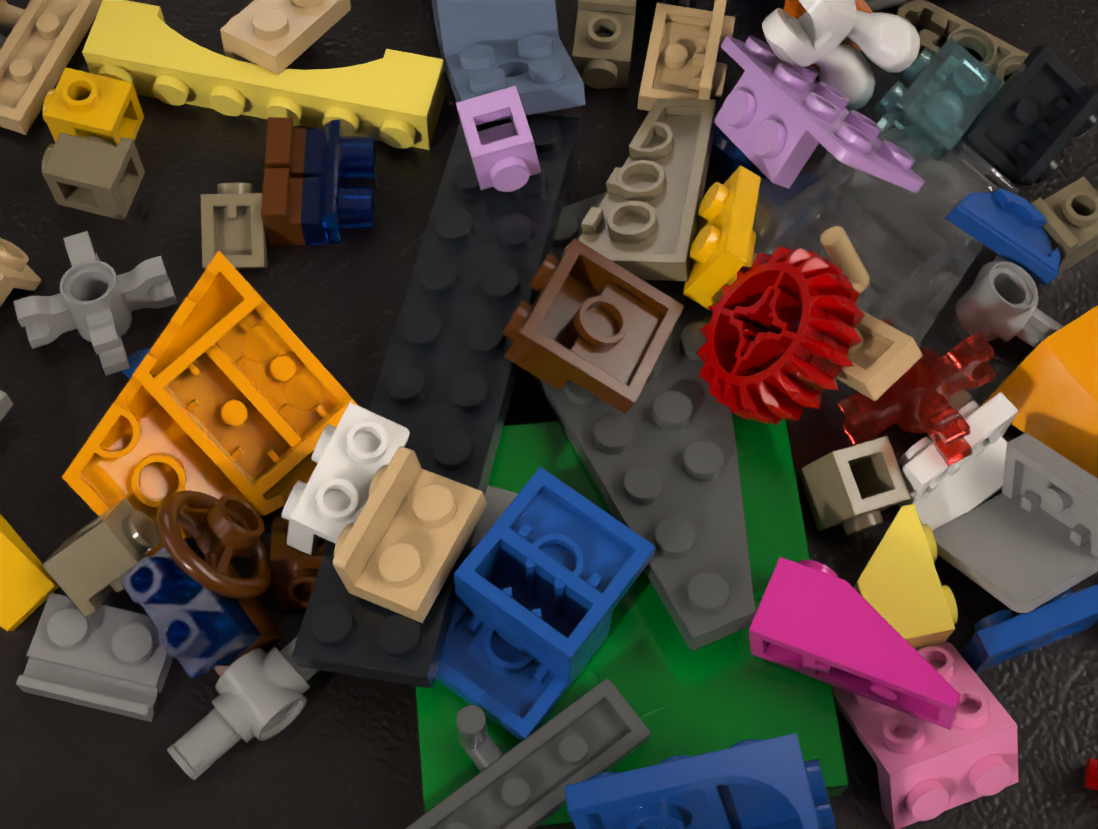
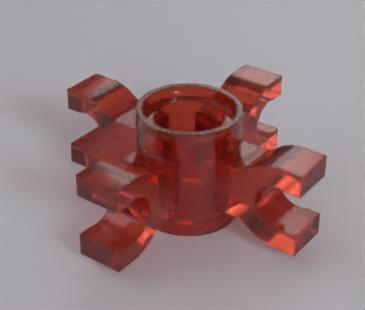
M886 317L881 320L886 324L896 328L892 321L889 319V317ZM980 332L964 339L943 356H940L931 349L918 347L923 356L876 401L862 393L854 394L840 401V410L847 419V421L842 423L843 429L852 443L857 445L871 441L887 427L896 424L908 432H927L938 453L948 466L972 455V448L964 438L970 434V426L962 415L949 404V396L963 389L982 386L995 379V371L987 362V360L994 357V349ZM916 389H925L922 391H912Z

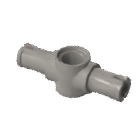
M297 637L280 651L274 647L268 653L261 648L246 653L227 668L218 679L215 688L220 695L211 701L215 708L167 748L172 758L191 779L196 780L241 739L248 743L253 737H256L259 741L272 738L285 729L304 709L307 699L303 693L310 688L307 681L319 670L299 667L295 662L292 653Z

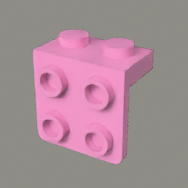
M949 642L938 646L923 647L917 650V652L960 694L951 730L831 685L834 703L877 764L881 812L893 829H901L918 821L931 820L946 810L982 796L997 794L1005 787L1019 782L1017 724L956 648Z

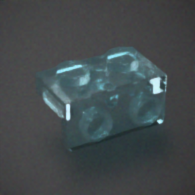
M952 37L934 55L927 48H924L912 65L902 73V76L909 83L904 86L898 80L874 107L882 114L876 122L881 128L877 138H880L894 124L934 160L939 162L952 150L1003 82Z

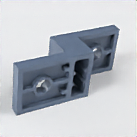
M431 0L439 55L444 61V69L457 102L516 86L526 116L586 105L584 82L559 38L555 0ZM507 116V117H504V118H501V119H497V120H494V121H499V120H504V119H510L511 117H510V116Z

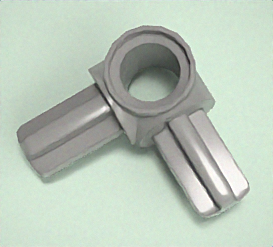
M996 254L994 261L981 267L972 287L956 302L955 312L957 320L963 329L971 336L983 341H992L999 337L1006 342L1017 336L1036 348L1042 340L1064 327L1036 308L1039 296L1036 284L1030 274L1022 267L1007 261L998 254Z

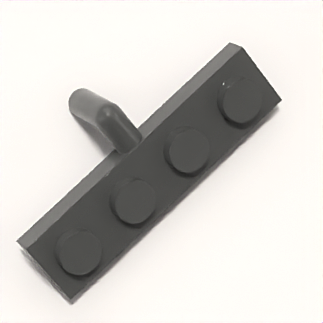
M608 678L505 755L487 733L486 717L483 710L474 705L465 706L458 712L456 717L459 742L480 770V773L406 829H534L567 804L565 785L587 781L593 775L609 772L647 743L652 733Z

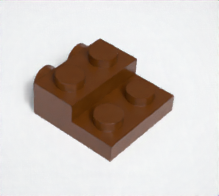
M574 238L559 259L549 253L533 277L529 287L539 292V295L533 305L522 300L506 324L502 334L510 338L512 342L503 357L559 391L570 380L626 414L636 403L684 305Z

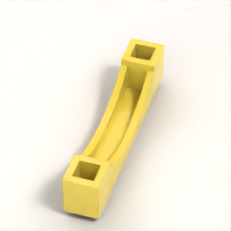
M128 0L102 1L82 51L90 73L131 82L137 95L157 98L164 103L174 106L189 104L210 108L227 116L247 115L262 119H268V117L292 118L294 126L299 125L325 130L342 138L357 136L383 141L392 147L401 149L415 147L430 150L446 95L444 61L440 58L386 49L382 59L364 64L332 69H284L278 75L260 65L239 61L201 47L165 24L160 6Z

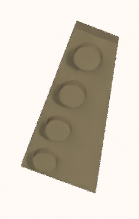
M716 99L656 100L629 144L630 156L622 168L615 167L607 180V193L598 208L591 206L581 223L582 234L578 239L580 242L642 280L688 281L692 259L690 257V249L696 237L699 221L698 210L703 199L716 124L713 122L717 116Z

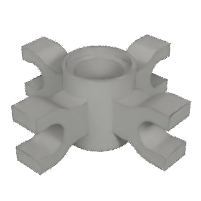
M88 231L63 238L72 267L63 275L60 281L61 293L53 296H29L13 301L17 319L21 327L25 326L32 349L51 343L64 332L77 329L85 340L92 342L96 354L100 356L102 368L106 376L131 368L121 338L131 326V311L141 308H164L177 303L161 256L141 262L130 272L116 275L114 269L109 264L100 261L97 253L95 254Z

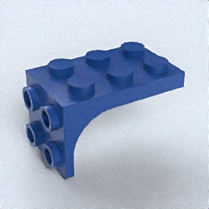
M797 733L767 740H742L727 749L692 757L686 755L672 756L662 760L657 765L622 773L602 772L593 775L587 781L565 785L567 810L576 829H837L819 758L804 762Z

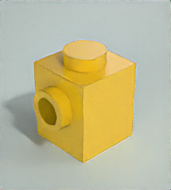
M66 67L56 88L48 91L43 103V119L47 123L55 143L60 133L81 138L96 136L114 146H118L121 137L135 140L144 119L133 83Z

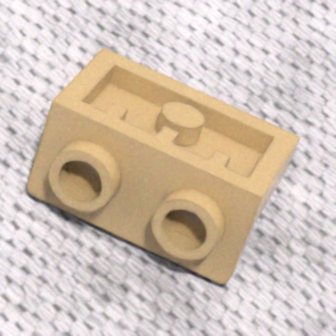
M400 446L389 465H383L374 475L369 488V499L355 523L348 524L340 533L334 549L333 566L350 594L423 623L487 507L485 496L480 490L422 469L415 451Z

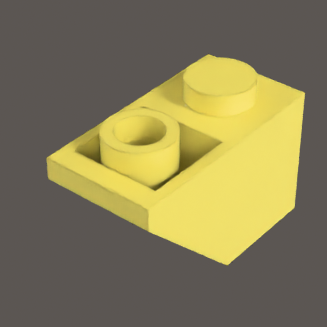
M915 504L900 508L856 582L854 589L917 651L923 647L944 644L955 630L954 624L958 620V611L951 589L947 585L941 586L934 562L937 560V545L934 534L928 524L921 525Z

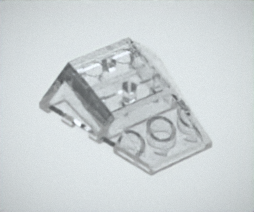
M932 115L881 132L877 136L882 142L887 140L899 146L915 159L911 169L925 181L918 193L850 167L827 151L824 159L804 165L789 189L772 183L768 178L761 180L752 229L756 233L754 253L756 254L761 252L773 255L779 246L789 250H796L800 247L806 251H814L824 259L831 261L820 242V237L824 231L831 227H842L870 277L868 287L859 295L856 302L857 308L914 338L917 346L984 246V244L955 226L945 217L968 193H994L997 189H1005L1017 195L1020 190Z

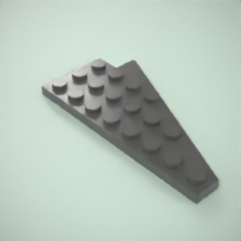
M607 192L562 207L550 254L559 259L568 244L574 238L577 240L580 238L583 219L591 206L598 208ZM643 280L684 305V308L636 403L626 414L570 380L559 391L535 375H531L613 517L656 546L654 557L644 568V571L690 651H694L751 626L756 612L733 416L730 408L720 404L716 397L709 393L710 386L699 376L704 362L696 353L707 342V339L699 329L710 323L713 313L711 310L702 307L699 303L683 295L685 281Z

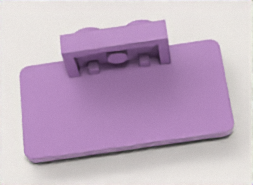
M726 36L721 44V48L745 71L732 92L725 99L722 108L713 122L772 183L789 189L820 143L836 159L850 167L914 193L919 192L925 181L911 169L915 159L894 143L887 140L882 142L877 138L881 128L863 114L854 110L849 112L845 107L850 100L831 85L822 81L818 83L815 78L819 71L812 65L801 67L782 61L775 55L770 45L754 36H749L745 43L731 36Z

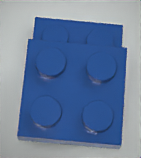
M540 467L454 573L457 600L435 679L470 705L481 708L485 716L522 742L537 731L608 637L613 609L654 557L656 546Z

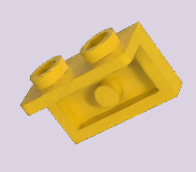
M741 165L724 184L716 182L709 188L698 210L699 221L696 237L690 249V257L692 259L688 281H685L683 295L706 309H709L708 306L718 304L724 294L722 286L725 284L732 285L737 279V272L742 266L751 267L756 241V233L752 229L761 177Z

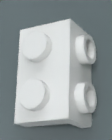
M1001 392L981 407L975 401H971L947 422L945 427L949 432L933 443L928 437H924L915 443L898 461L899 465L903 468L901 473L910 495V499L898 503V506L901 508L902 506L915 504L921 525L928 524L933 532L935 529L964 513L970 512L993 496L1003 486L1007 442L1002 436L1019 410Z
M350 402L338 426L335 427L328 424L323 430L311 458L312 461L318 464L308 483L298 480L286 501L281 517L289 520L287 545L311 555L320 537L336 544L342 530L348 524L355 523L368 501L369 488L376 472L383 465H389L400 446L405 447L410 434L409 430Z

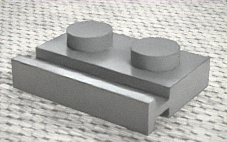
M50 593L27 653L28 663L23 675H19L16 685L23 692L152 722L155 713L153 708L158 693L162 692L182 629L178 622L102 604L95 612L85 617L69 597Z

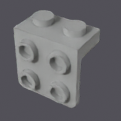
M1024 433L1007 442L1002 493L933 531L937 545V555L1011 610L1018 613L1030 612L1098 572V478L1028 433Z

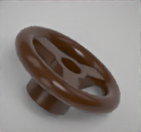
M188 490L172 493L161 502L156 514V525L160 540L174 562L188 576L205 588L233 599L254 598L267 590L273 578V571L270 565V552L261 537V534L264 532V523L259 513L248 502L235 495L227 494L217 499L205 493ZM178 524L196 539L199 549L205 555V561L187 544ZM233 556L250 557L253 565L252 576L245 579L229 576L230 559Z

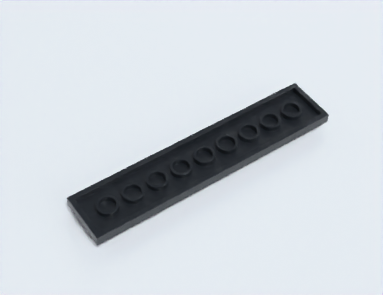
M539 114L526 116L534 140L541 173L529 176V180L523 187L511 192H502L494 187L480 189L460 121L369 411L409 430L410 434L405 448L415 451L422 469L480 490L484 496L519 370L518 365L503 357L512 340L503 335L502 332L519 303L524 300L533 305L539 295V292L529 287L552 248L582 137L580 119L577 117ZM510 118L476 125V129L478 132L512 121ZM476 527L423 623L350 594L333 566L336 544L328 541L292 653V657L298 666L433 689L457 600L454 573L469 555Z

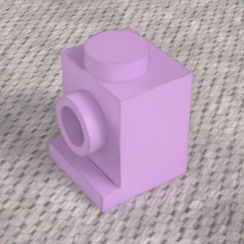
M516 86L456 103L481 190L494 187L502 192L515 191L527 183L529 176L541 173L534 140ZM507 116L511 117L512 122L477 132L476 125Z

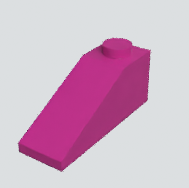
M782 557L779 558L749 628L751 654L951 730L960 694L846 580L837 578V574L832 569L813 560L804 559L796 563Z

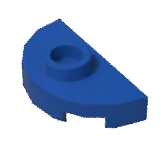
M997 189L994 193L971 192L963 197L945 217V219L1007 261L1022 267L1032 278L1044 286L1058 276L1061 256L1058 248L1054 251L1052 250L1050 239L1042 227L1047 223V220L1026 199L1005 189Z

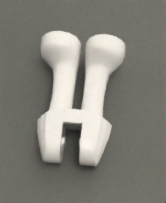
M799 0L807 12L798 20L783 9L777 8L762 23L765 38L775 55L791 65L806 67L814 63L819 66L820 81L836 88L850 100L845 107L848 111H856L866 105L873 95L875 80L870 65L858 49L842 42L846 37L855 42L874 64L887 72H901L910 67L916 60L920 49L919 34L916 28L906 19L884 12L867 13L857 10L855 0Z

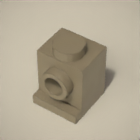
M578 0L572 62L584 85L595 89H628L637 0Z
M60 133L56 143L50 144L47 147L42 160L43 177L58 205L122 221L126 218L145 174L134 140L126 137H121L118 146H114L96 136L81 138Z
M1084 176L1046 199L1042 200L1040 197L1031 203L1047 220V223L1042 227L1050 239L1052 250L1059 249L1061 258L1058 274L1098 251V187L1094 188Z
M124 498L65 540L42 566L84 616L87 617L99 608L113 589L115 592L121 591L148 569L149 566L143 558L150 550L160 544V537L154 522L146 514L136 511L127 499Z

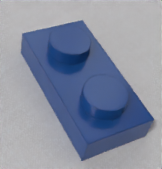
M1096 584L1076 593H1073L1071 588L1034 610L1015 617L1011 609L1008 608L981 619L974 624L976 633L961 650L965 661L977 674L1089 629L1098 621V586Z

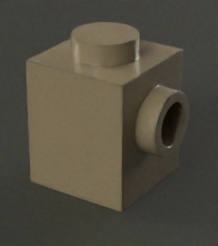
M888 436L833 451L797 470L818 532L841 524L846 535L875 527L884 523L880 511L910 499Z

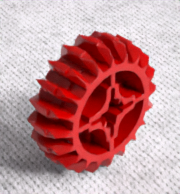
M779 246L773 255L759 252L753 267L742 266L737 272L735 282L732 285L725 284L722 286L724 294L718 304L708 306L713 313L710 323L699 329L707 339V342L696 353L704 362L699 376L710 386L709 393L716 397L720 404L730 408L732 413L746 420L751 418L757 422H769L774 425H778L782 419L787 418L798 421L804 407L820 409L821 393L825 389L839 390L835 379L841 368L854 367L847 357L849 349L863 341L854 329L865 316L857 308L856 304L860 293L853 288L852 283L848 281L849 277L842 273L843 270L814 251H806L800 247L796 250H789L782 246Z

